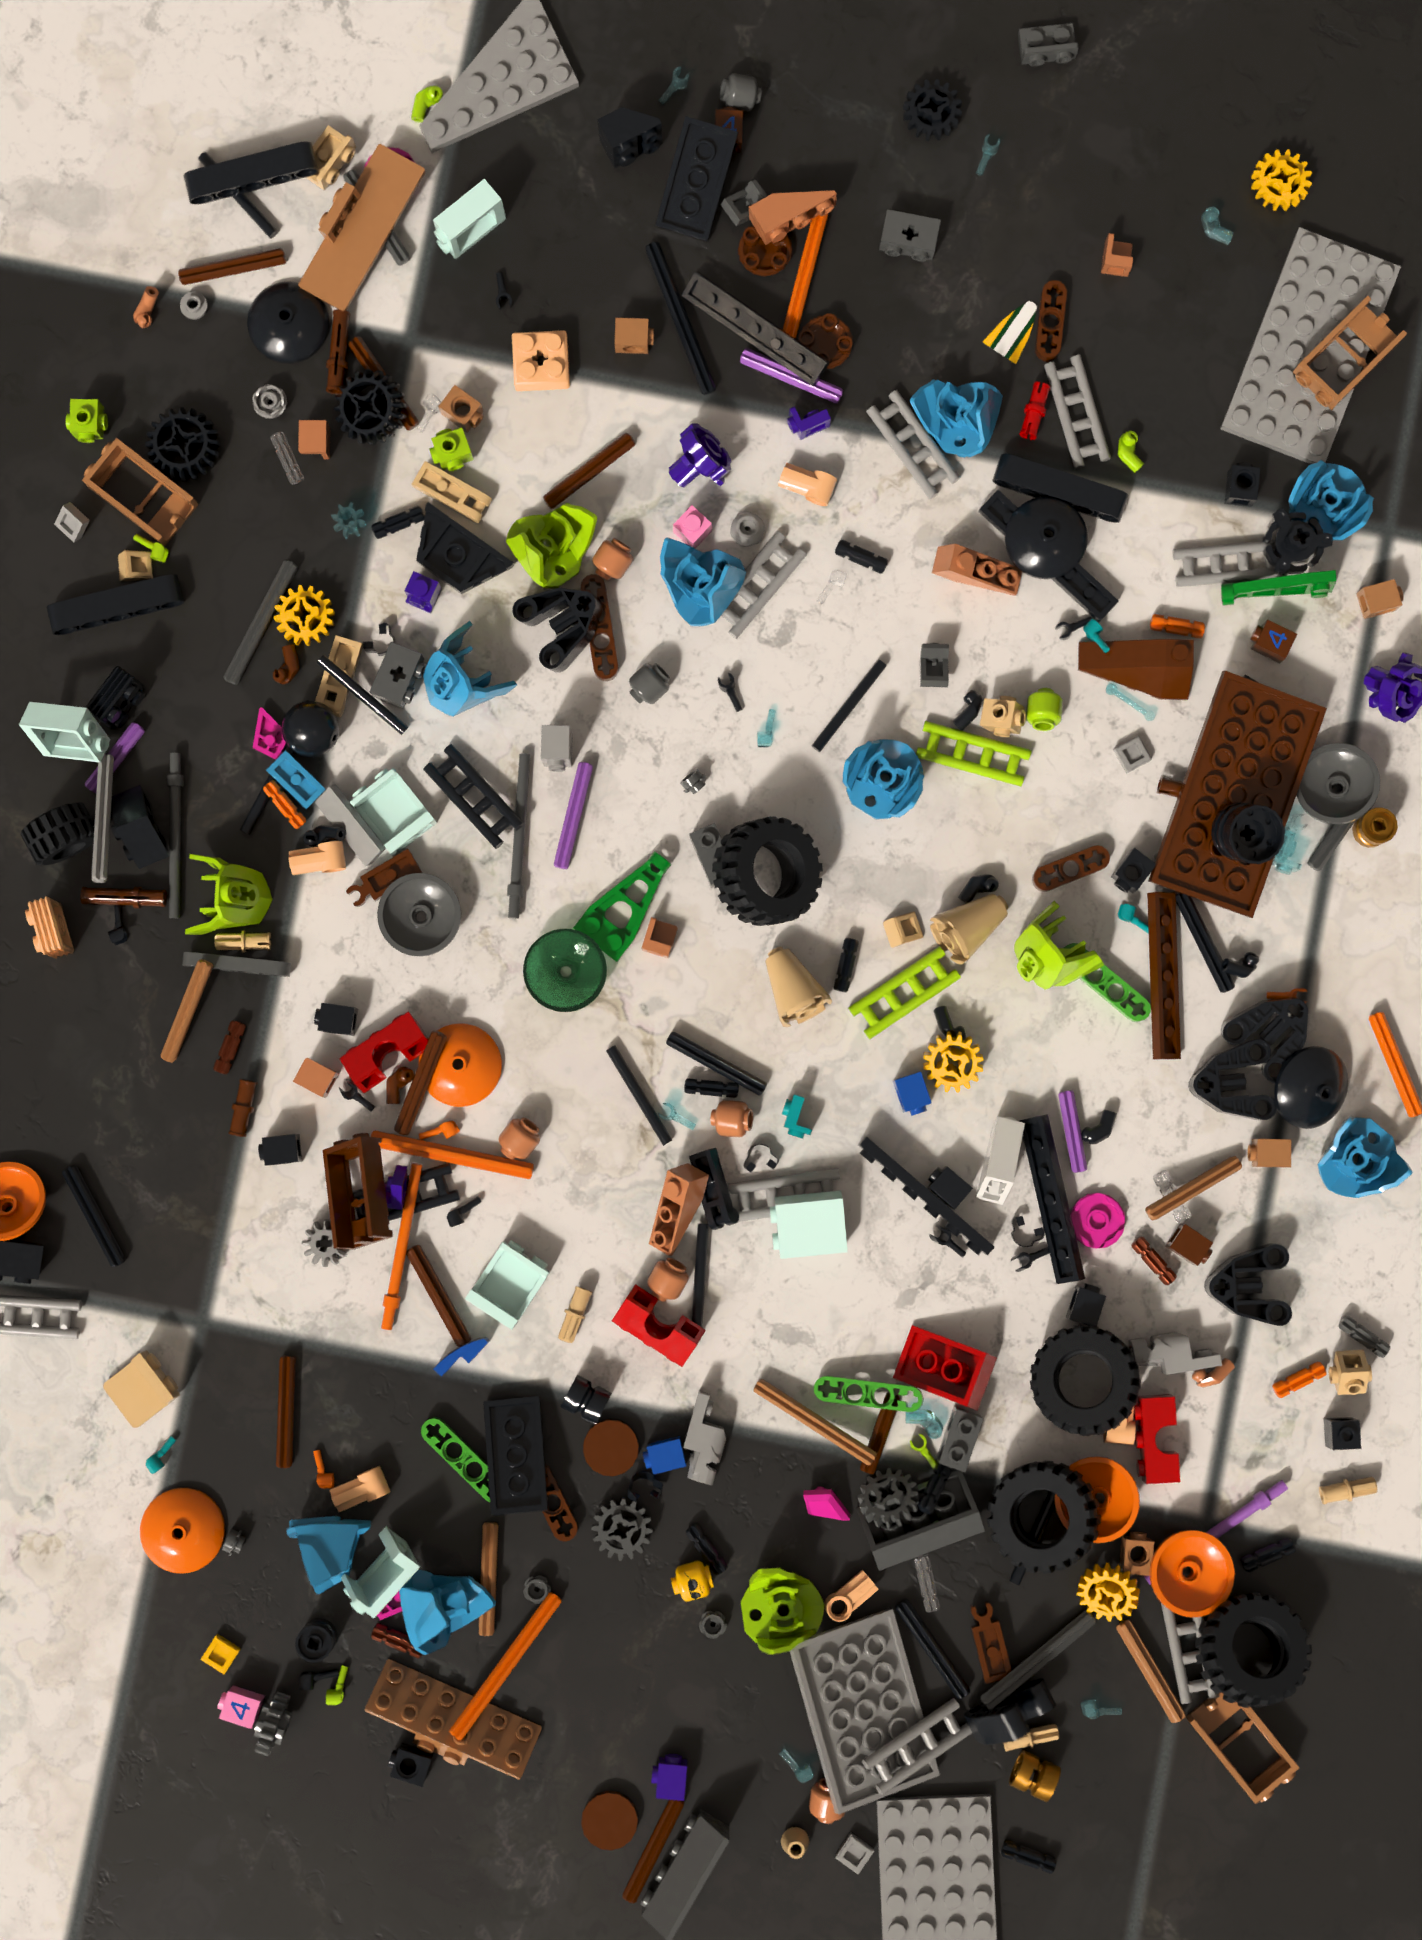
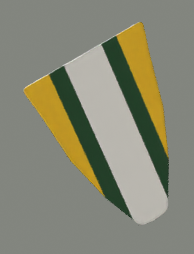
M1028 301L1014 310L998 324L983 343L1016 364L1029 339L1037 310L1036 304Z

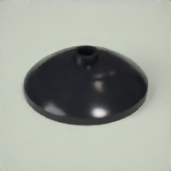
M280 282L267 287L257 295L248 312V332L255 347L269 359L281 363H296L308 359L322 347L329 332V314L325 303L300 288L297 282ZM289 313L290 317L287 320H282V314Z
M1054 497L1034 498L1019 506L1010 517L1005 530V547L1013 564L1023 573L1038 579H1054L1066 575L1079 564L1087 548L1088 533L1082 516L1072 505ZM1044 530H1051L1053 532V537H1046L1044 535Z
M1311 1046L1294 1053L1283 1064L1275 1083L1274 1097L1280 1115L1288 1123L1303 1129L1316 1128L1330 1121L1342 1107L1347 1095L1348 1073L1346 1066L1335 1052L1324 1047Z

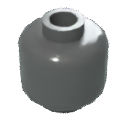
M732 73L727 79H723L720 88V100L724 101L726 107H734L737 110L749 112L753 109L755 103L759 104L761 100L762 89L757 86V80L754 76Z
M646 663L629 679L632 688L629 692L640 704L643 701L648 704H654L669 690L668 681L670 677L657 663L654 665Z

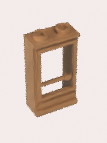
M1369 296L1354 308L1293 371L1297 382L1305 388L1308 387L1315 394L1316 400L1322 406H1328L1331 410L1407 335L1403 330L1397 336L1386 326L1390 321L1386 314L1381 313L1377 317L1367 307L1371 301ZM1347 327L1377 355L1369 364L1366 363L1365 358L1356 354L1339 337ZM1334 340L1357 361L1358 366L1364 367L1339 394L1330 388L1309 367Z
M116 438L113 442L105 445L99 460L88 466L82 481L165 547L199 504L191 495ZM126 457L158 481L142 503L135 507L134 513L101 489ZM163 485L173 494L152 520L146 524L137 515L144 512L143 508Z
M1222 1692L1218 1698H1207L1189 1713L1186 1719L1255 1804L1259 1801L1264 1802L1268 1800L1278 1785L1281 1783L1286 1784L1295 1777V1771L1299 1769L1298 1765L1251 1707H1239L1237 1702L1229 1703L1223 1700L1224 1694ZM1242 1708L1250 1720L1244 1721L1242 1727L1217 1746L1209 1734ZM1254 1723L1279 1754L1280 1758L1248 1784L1221 1750L1242 1732L1249 1730Z

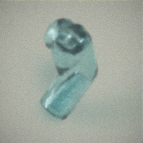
M1208 207L1201 217L1205 234L1214 240L1229 245L1234 233L1220 227L1218 219L1219 210L1215 207Z
M931 1410L905 1412V1424H920L931 1439L941 1437L943 1431L942 1422Z

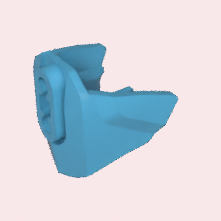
M933 379L917 390L911 397L910 403L926 431L936 439L945 453L955 454L959 457H972L983 452L990 442L1003 396L996 387L986 382L968 383L956 387L951 382L944 383Z
M1320 460L1309 465L1298 477L1288 500L1290 506L1289 513L1304 512L1306 519L1303 522L1307 523L1310 519L1315 518L1323 529V533L1332 534L1333 540H1344L1367 523L1373 512L1374 497L1366 493L1363 483L1352 470L1338 464L1325 463ZM1325 499H1328L1331 504H1328Z
M668 537L664 539L660 554V574L678 613L690 626H706L715 623L743 585L746 570L742 561L718 549L703 553L680 541Z
M470 621L443 641L440 649L430 657L423 675L430 704L452 717L496 696L506 695L517 686L515 681L486 687L490 684L492 675L490 671L478 678H469L460 665L464 663V655L473 650L469 646L456 653L462 645L464 635L473 625Z
M881 739L868 741L852 752L844 764L842 782L846 786V792L851 804L876 820L890 819L892 817L900 818L917 803L923 791L924 773L918 756L907 744L896 740ZM887 774L890 777V781L884 782L880 776ZM874 796L875 805L872 807L867 806L865 799Z
M1352 1115L1341 1124L1335 1139L1317 1164L1320 1177L1329 1191L1352 1198L1379 1194L1387 1189L1397 1187L1413 1173L1409 1164L1397 1154L1394 1139L1372 1119L1355 1118ZM1369 1133H1373L1376 1136L1375 1142L1370 1143L1368 1141ZM1357 1153L1359 1154L1358 1162L1354 1164L1352 1158Z
M339 1516L289 1521L287 1535L289 1538H298L305 1569L310 1583L317 1594H321L342 1581L341 1577L344 1574L350 1576L359 1537L370 1529L371 1521L341 1520Z
M417 1570L399 1590L409 1639L415 1650L423 1655L446 1647L452 1632L476 1620L496 1605L495 1599L486 1588L476 1582L471 1576L434 1575L424 1570Z

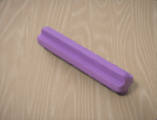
M135 722L129 725L108 752V754L114 757L113 773L145 732ZM98 767L85 782L86 788L93 793L97 792Z
M1072 1090L1063 1091L1058 1096L1071 1170L1074 1173L1084 1172L1087 1170V1163L1074 1092Z

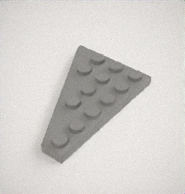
M522 0L422 121L420 129L431 153L579 87V82L540 0Z

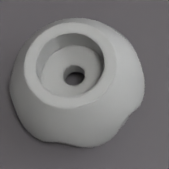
M271 384L260 387L253 395L254 410L257 414L267 419L280 416L287 406L285 392Z
M746 512L735 517L730 533L739 545L748 547L758 544L762 540L765 526L759 516ZM749 527L750 531H746L745 528Z

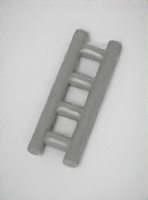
M1075 355L1070 358L1072 363L1070 367L1057 370L1054 362H1049L1044 367L1074 469H1079L1085 466L1084 457L1099 454L1100 461L1104 462L1110 460L1111 456L1081 355ZM1076 376L1080 392L1064 396L1060 380ZM1083 402L1087 418L1072 422L1067 406ZM1091 428L1095 443L1079 447L1075 432Z
M895 390L889 395L893 402L880 412L873 405L866 412L928 498L932 499L938 494L934 488L935 485L945 478H948L954 484L961 477L898 390ZM900 412L909 425L895 434L886 420ZM916 434L925 447L911 456L902 442ZM932 456L941 469L927 478L918 464Z
M779 531L774 534L745 569V580L734 597L735 599L739 594L751 606L741 617L729 607L722 614L726 620L734 625L729 633L736 639L807 556L800 548L794 554L784 548L781 543L784 541L785 536ZM773 553L786 562L776 575L763 566ZM755 574L768 583L759 596L746 587Z
M1271 540L1268 544L1258 541L1173 549V560L1182 559L1184 571L1183 576L1175 577L1176 587L1282 577L1283 575L1274 571L1275 566L1269 564L1266 557V568L1249 569L1248 553L1263 552L1268 545H1271L1275 554V540ZM1237 554L1238 571L1222 572L1221 556ZM1210 557L1211 573L1195 574L1193 558Z
M835 1168L730 1183L728 1187L730 1195L738 1194L740 1205L738 1222L769 1218L770 1207L775 1206L774 1197H778L777 1188L793 1186L794 1195L805 1194L804 1184L821 1182L822 1192L833 1191L832 1180L840 1179L839 1169ZM766 1190L768 1206L751 1209L749 1192Z
M0 1295V1306L5 1307L4 1322L0 1323L1 1335L65 1339L79 1338L80 1329L70 1327L72 1311H81V1300ZM16 1307L33 1308L31 1325L15 1324ZM44 1309L60 1310L59 1327L43 1326Z
M1161 1603L1181 1704L1191 1703V1693L1203 1690L1208 1691L1210 1699L1220 1697V1693L1215 1694L1210 1688L1213 1684L1210 1679L1188 1681L1185 1664L1197 1662L1196 1655L1200 1654V1648L1196 1651L1182 1653L1179 1636L1196 1633L1197 1638L1201 1637L1202 1633L1198 1629L1201 1622L1205 1621L1204 1616L1192 1617L1193 1622L1177 1625L1174 1612L1167 1609Z
M954 1698L862 1760L867 1770L875 1766L883 1781L875 1785L880 1795L891 1790L972 1733L967 1723L961 1727L957 1723L953 1712L959 1708V1704ZM943 1719L950 1734L937 1743L930 1728ZM921 1735L928 1750L915 1758L908 1743ZM898 1750L905 1765L892 1774L885 1759Z

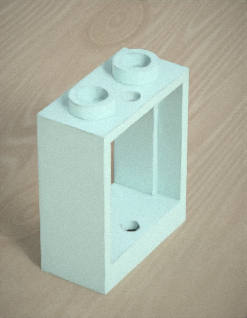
M485 179L433 219L436 228L434 234L438 239L436 241L446 255L450 252L455 259L506 219L502 199Z
M29 702L19 723V726L42 755L48 757L101 762L111 740L88 708Z

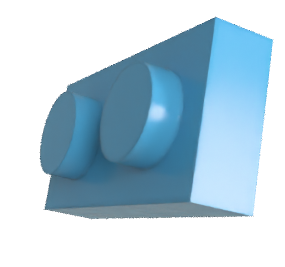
M286 750L266 769L305 809L326 790Z

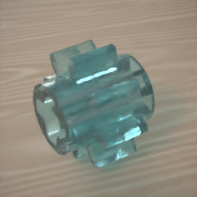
M350 502L349 507H342L339 504L338 513L331 514L332 519L338 521L333 527L334 530L338 532L342 529L345 538H348L349 534L353 533L360 536L358 531L360 526L365 527L367 525L364 520L360 519L365 513L362 509L355 511L352 502ZM349 516H352L354 521H349L348 525H346L343 520H348Z

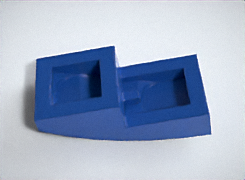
M484 1337L468 1342L441 1360L434 1370L442 1377L460 1357L470 1363L490 1340Z

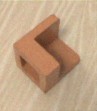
M1109 233L1105 241L1101 273L1128 277L1133 263V257H1131L1132 244L1113 241L1114 234Z
M299 420L298 451L300 454H321L324 459H330V426L326 420Z
M651 917L641 948L642 951L669 959L678 929L677 926Z
M305 1058L293 1082L326 1098L339 1073L326 1068L310 1058Z

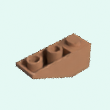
M835 190L772 193L749 206V219L765 245L772 241L778 242L795 228L801 229L808 225L811 219L816 216H824L830 213L834 206H836L837 194Z
M958 544L939 546L932 569L933 574L954 582L1013 596L1017 595L1022 571L1016 566Z
M688 1163L667 1170L649 1241L651 1246L669 1256L674 1254L703 1200L709 1178L707 1173Z

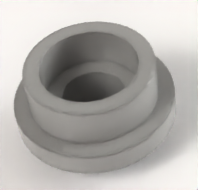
M189 292L182 297L180 309L184 316L196 320L206 314L208 303L201 293ZM192 301L198 302L197 307L193 309L189 308V304Z

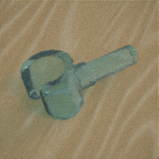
M677 67L673 71L672 83L658 100L662 105L665 104L674 91L684 89L687 86L689 73L684 79L678 78L681 67Z
M990 134L986 135L982 145L984 153L976 171L978 175L983 174L988 160L997 153L1000 138L996 145L991 146L987 143Z
M769 709L765 726L766 731L757 732L758 747H770L772 745V726L776 712L773 709Z
M663 1103L665 1106L670 1107L671 1113L669 1116H663L658 1113L660 1118L666 1121L674 1120L691 1130L695 1128L696 1124L680 1116L676 1112L675 1107L669 1103Z
M1096 1700L1081 1702L1083 1715L1090 1719H1096L1104 1715H1122V1708H1098Z
M784 1749L779 1753L794 1771L799 1782L806 1783L814 1778V1773L808 1763L799 1767L796 1761Z

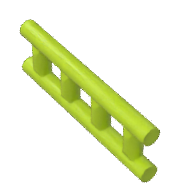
M925 721L922 731L930 733L926 749L917 748L916 755L919 759L1022 786L1024 776L1016 774L1020 759L1029 760L1032 750ZM941 736L957 740L953 756L937 752ZM967 744L983 748L979 764L963 759ZM994 751L1010 755L1006 771L990 767Z
M940 946L848 1007L853 1017L861 1012L870 1027L864 1030L869 1040L961 978L956 969L947 973L939 961L940 958L945 956ZM930 966L939 980L925 989L916 975ZM907 981L916 995L902 1004L893 990ZM884 997L893 1011L879 1020L870 1006Z

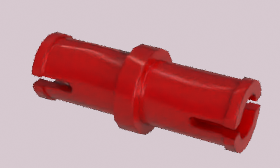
M1034 382L1029 404L1025 405L1024 413L1026 415L1019 434L1025 439L1028 438V434H1030V440L1037 438L1041 418L1046 413L1044 407L1051 388L1046 383H1043L1041 388L1040 382Z

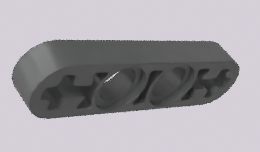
M184 952L182 966L195 968L197 961L204 959L213 964L212 970L290 977L291 963L195 952Z

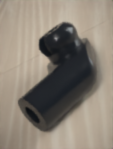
M971 690L964 696L963 700L969 706L953 720V723L961 731L978 716L983 703L982 696L978 695L975 690Z
M320 825L314 830L305 832L303 840L310 847H318V844L330 840L342 841L345 838L346 832L342 827Z
M1247 952L1244 958H1241L1238 962L1226 958L1221 964V970L1240 978H1246L1257 968L1256 964L1259 962V957L1252 952Z
M940 1006L933 1010L938 1027L945 1037L948 1031H950L952 1037H956L958 1032H962V1039H966V1033L962 1026L953 1027L946 1006Z
M1103 1110L1099 1125L1093 1128L1085 1127L1082 1130V1140L1089 1142V1144H1098L1109 1138L1117 1113Z

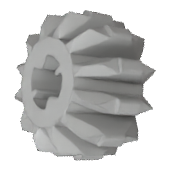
M324 1220L323 1228L318 1221L314 1222L313 1227L316 1233L306 1229L305 1234L311 1237V1240H302V1245H310L311 1249L304 1252V1255L309 1256L314 1253L315 1256L311 1261L313 1264H317L322 1258V1267H328L329 1258L334 1265L339 1264L336 1254L346 1257V1251L334 1249L333 1244L327 1247V1251L323 1250L325 1246H320V1240H324L326 1236H329L328 1240H332L333 1243L330 1220Z

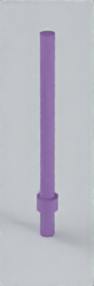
M1280 1480L1265 1492L1259 1491L1252 1496V1501L1205 1533L1219 1538L1259 1509L1263 1511L1269 1507L1271 1501L1288 1490V1487L1283 1480ZM1144 1576L1149 1585H1151L1150 1576Z

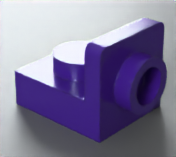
M794 406L789 409L790 418H787L792 434L797 433L800 440L830 427L831 423L827 409L820 412L819 410H813L807 413L804 419L801 420Z
M396 1165L394 1175L388 1176L387 1184H385L388 1208L402 1210L407 1191V1166Z

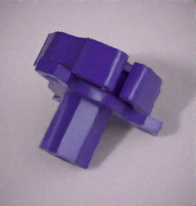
M692 423L680 433V443L684 454L669 467L668 473L680 487H686L700 474L706 477L710 476L715 483L721 486L725 482L724 476L731 471V459L728 452L723 447H719L720 441L709 430L704 429L697 423Z
M1402 653L1398 663L1392 666L1390 671L1374 666L1370 668V671L1364 678V685H1366L1367 690L1374 692L1369 697V707H1378L1382 716L1395 722L1401 721L1406 723L1416 715L1422 706V681L1411 678L1414 673L1415 677L1422 680V666L1412 663L1413 655L1409 653Z

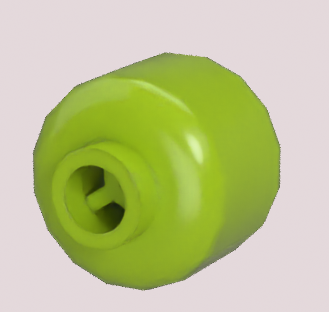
M1040 688L1037 692L1030 694L1027 698V721L1036 730H1052L1062 720V698L1050 688Z

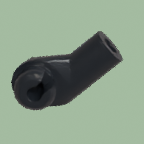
M989 874L973 876L958 898L968 903L973 900L977 893L994 892L999 887L998 880Z

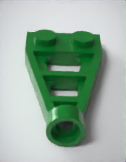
M1336 570L1302 573L1240 583H1222V606L1234 605L1236 598L1311 594V598H1323L1333 591L1336 583Z
M654 851L645 864L593 903L573 929L614 961L618 962L634 942L660 881L672 864ZM653 864L660 871L653 872L651 870V865ZM637 880H642L648 885V891L640 903H635L625 894L626 890ZM619 901L627 903L632 909L630 920L624 928H617L605 917L606 910Z

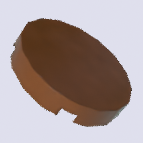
M607 1419L598 1422L589 1429L584 1439L583 1453L586 1462L593 1471L603 1476H617L625 1473L633 1466L638 1457L639 1442L636 1434L628 1424L620 1420Z
M604 1791L597 1793L588 1801L583 1809L581 1825L585 1837L592 1845L599 1849L612 1851L624 1847L632 1840L637 1830L638 1815L635 1805L625 1795L616 1791Z

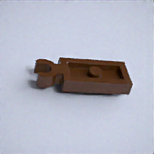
M406 849L362 875L360 878L364 884L361 886H350L346 892L348 895L355 891L360 892V899L353 903L355 907H360L365 904L367 897L370 895L375 902L381 899L388 886L400 877L423 872L410 850Z
M989 1601L985 1602L987 1610L984 1614H978L975 1605L970 1607L972 1616L979 1623L971 1626L986 1684L999 1681L1012 1671L1000 1622L998 1619L990 1620L993 1608Z

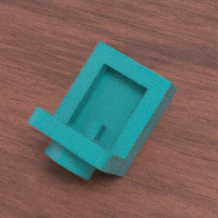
M793 1095L792 1100L786 1099L782 1115L787 1116L783 1127L789 1129L787 1134L803 1139L805 1134L811 1135L812 1132L811 1129L796 1125L805 1098Z

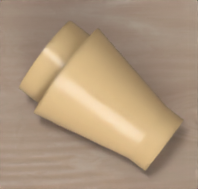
M789 1828L782 1835V1848L790 1857L799 1859L808 1849L809 1837L801 1828ZM794 1844L800 1845L799 1848H794L792 1846Z

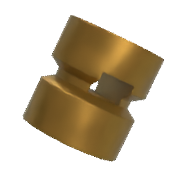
M1382 807L1369 810L1363 817L1356 820L1352 827L1355 840L1361 846L1367 848L1377 847L1391 840L1398 829L1395 815Z
M1023 1750L1013 1766L1009 1785L1023 1792L1029 1789L1032 1796L1048 1802L1058 1784L1061 1768L1048 1761L1040 1763L1037 1756ZM1033 1770H1036L1031 1781L1030 1777L1033 1773Z

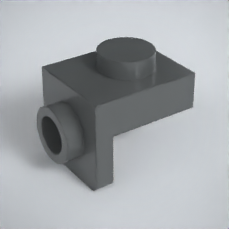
M756 179L748 183L744 190L725 198L721 206L735 226H738L750 220L749 206L767 197Z
M922 644L920 653V687H948V644Z

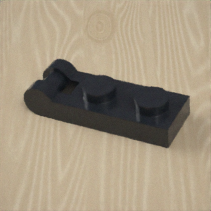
M712 1148L690 1155L691 1165L709 1175L702 1200L709 1227L712 1230L723 1228L724 1224L730 1226L738 1223L739 1214L732 1205L717 1149Z

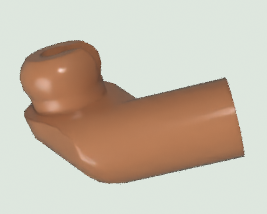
M152 286L146 287L142 299L133 314L134 322L138 323L141 328H147L152 323L150 315L159 295L158 290Z
M1224 1358L1222 1366H1217L1211 1372L1207 1373L1205 1369L1195 1370L1192 1374V1379L1197 1382V1386L1202 1388L1220 1384L1235 1366L1229 1359Z

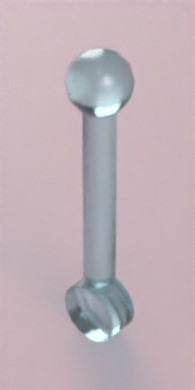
M1115 684L1107 685L1106 693L1108 695L1117 696L1143 714L1147 721L1155 719L1153 711L1145 710L1117 690Z

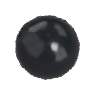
M306 700L297 703L283 718V739L290 750L300 756L313 758L322 756L329 752L338 740V719L331 708L321 702Z

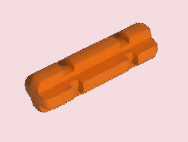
M1154 614L1150 622V628L1154 631L1161 632L1163 629L1165 633L1182 636L1191 634V637L1202 638L1205 632V624L1198 621L1190 623V620L1169 616L1166 619L1164 615Z
M271 780L263 787V791L268 797L271 796L273 798L272 802L285 818L288 817L290 819L289 823L295 829L300 828L306 823V818L301 812H297V807L285 792L280 791L281 787L277 782Z
M1315 1362L1309 1365V1369L1304 1368L1286 1377L1285 1381L1280 1380L1272 1385L1277 1397L1283 1398L1289 1395L1290 1391L1295 1392L1314 1382L1313 1379L1318 1380L1326 1376V1369L1321 1362Z

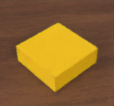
M217 1634L201 1660L222 1674H225L241 1648Z

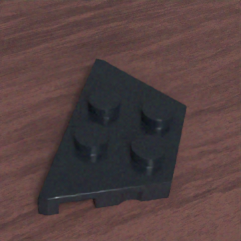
M427 502L420 535V547H418L416 559L417 563L463 594L510 570L514 566V562Z

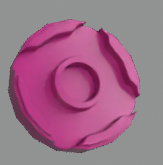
M1101 1193L1087 1194L1078 1199L1071 1208L1070 1213L1076 1240L1084 1246L1095 1249L1106 1248L1117 1242L1123 1234L1125 1214L1119 1202L1111 1196Z

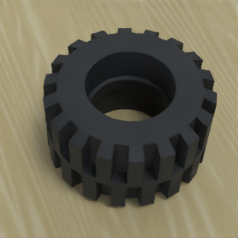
M69 803L36 817L25 826L20 835L36 865H51L66 860L94 843L95 823L84 803Z

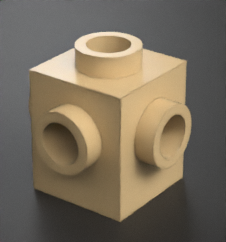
M1000 696V699L984 698L980 726L990 732H994L993 734L999 737H1010V733L1020 734L1021 726H1024L1026 721L1025 707L1016 702V698L1010 696Z
M1364 1350L1335 1351L1333 1367H1329V1380L1331 1384H1335L1338 1395L1366 1393L1367 1384L1372 1381L1371 1366L1367 1363Z

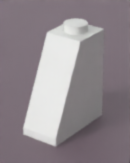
M997 1117L992 1127L976 1193L977 1199L1003 1205L1014 1183L1025 1123L1019 1122L1013 1117Z

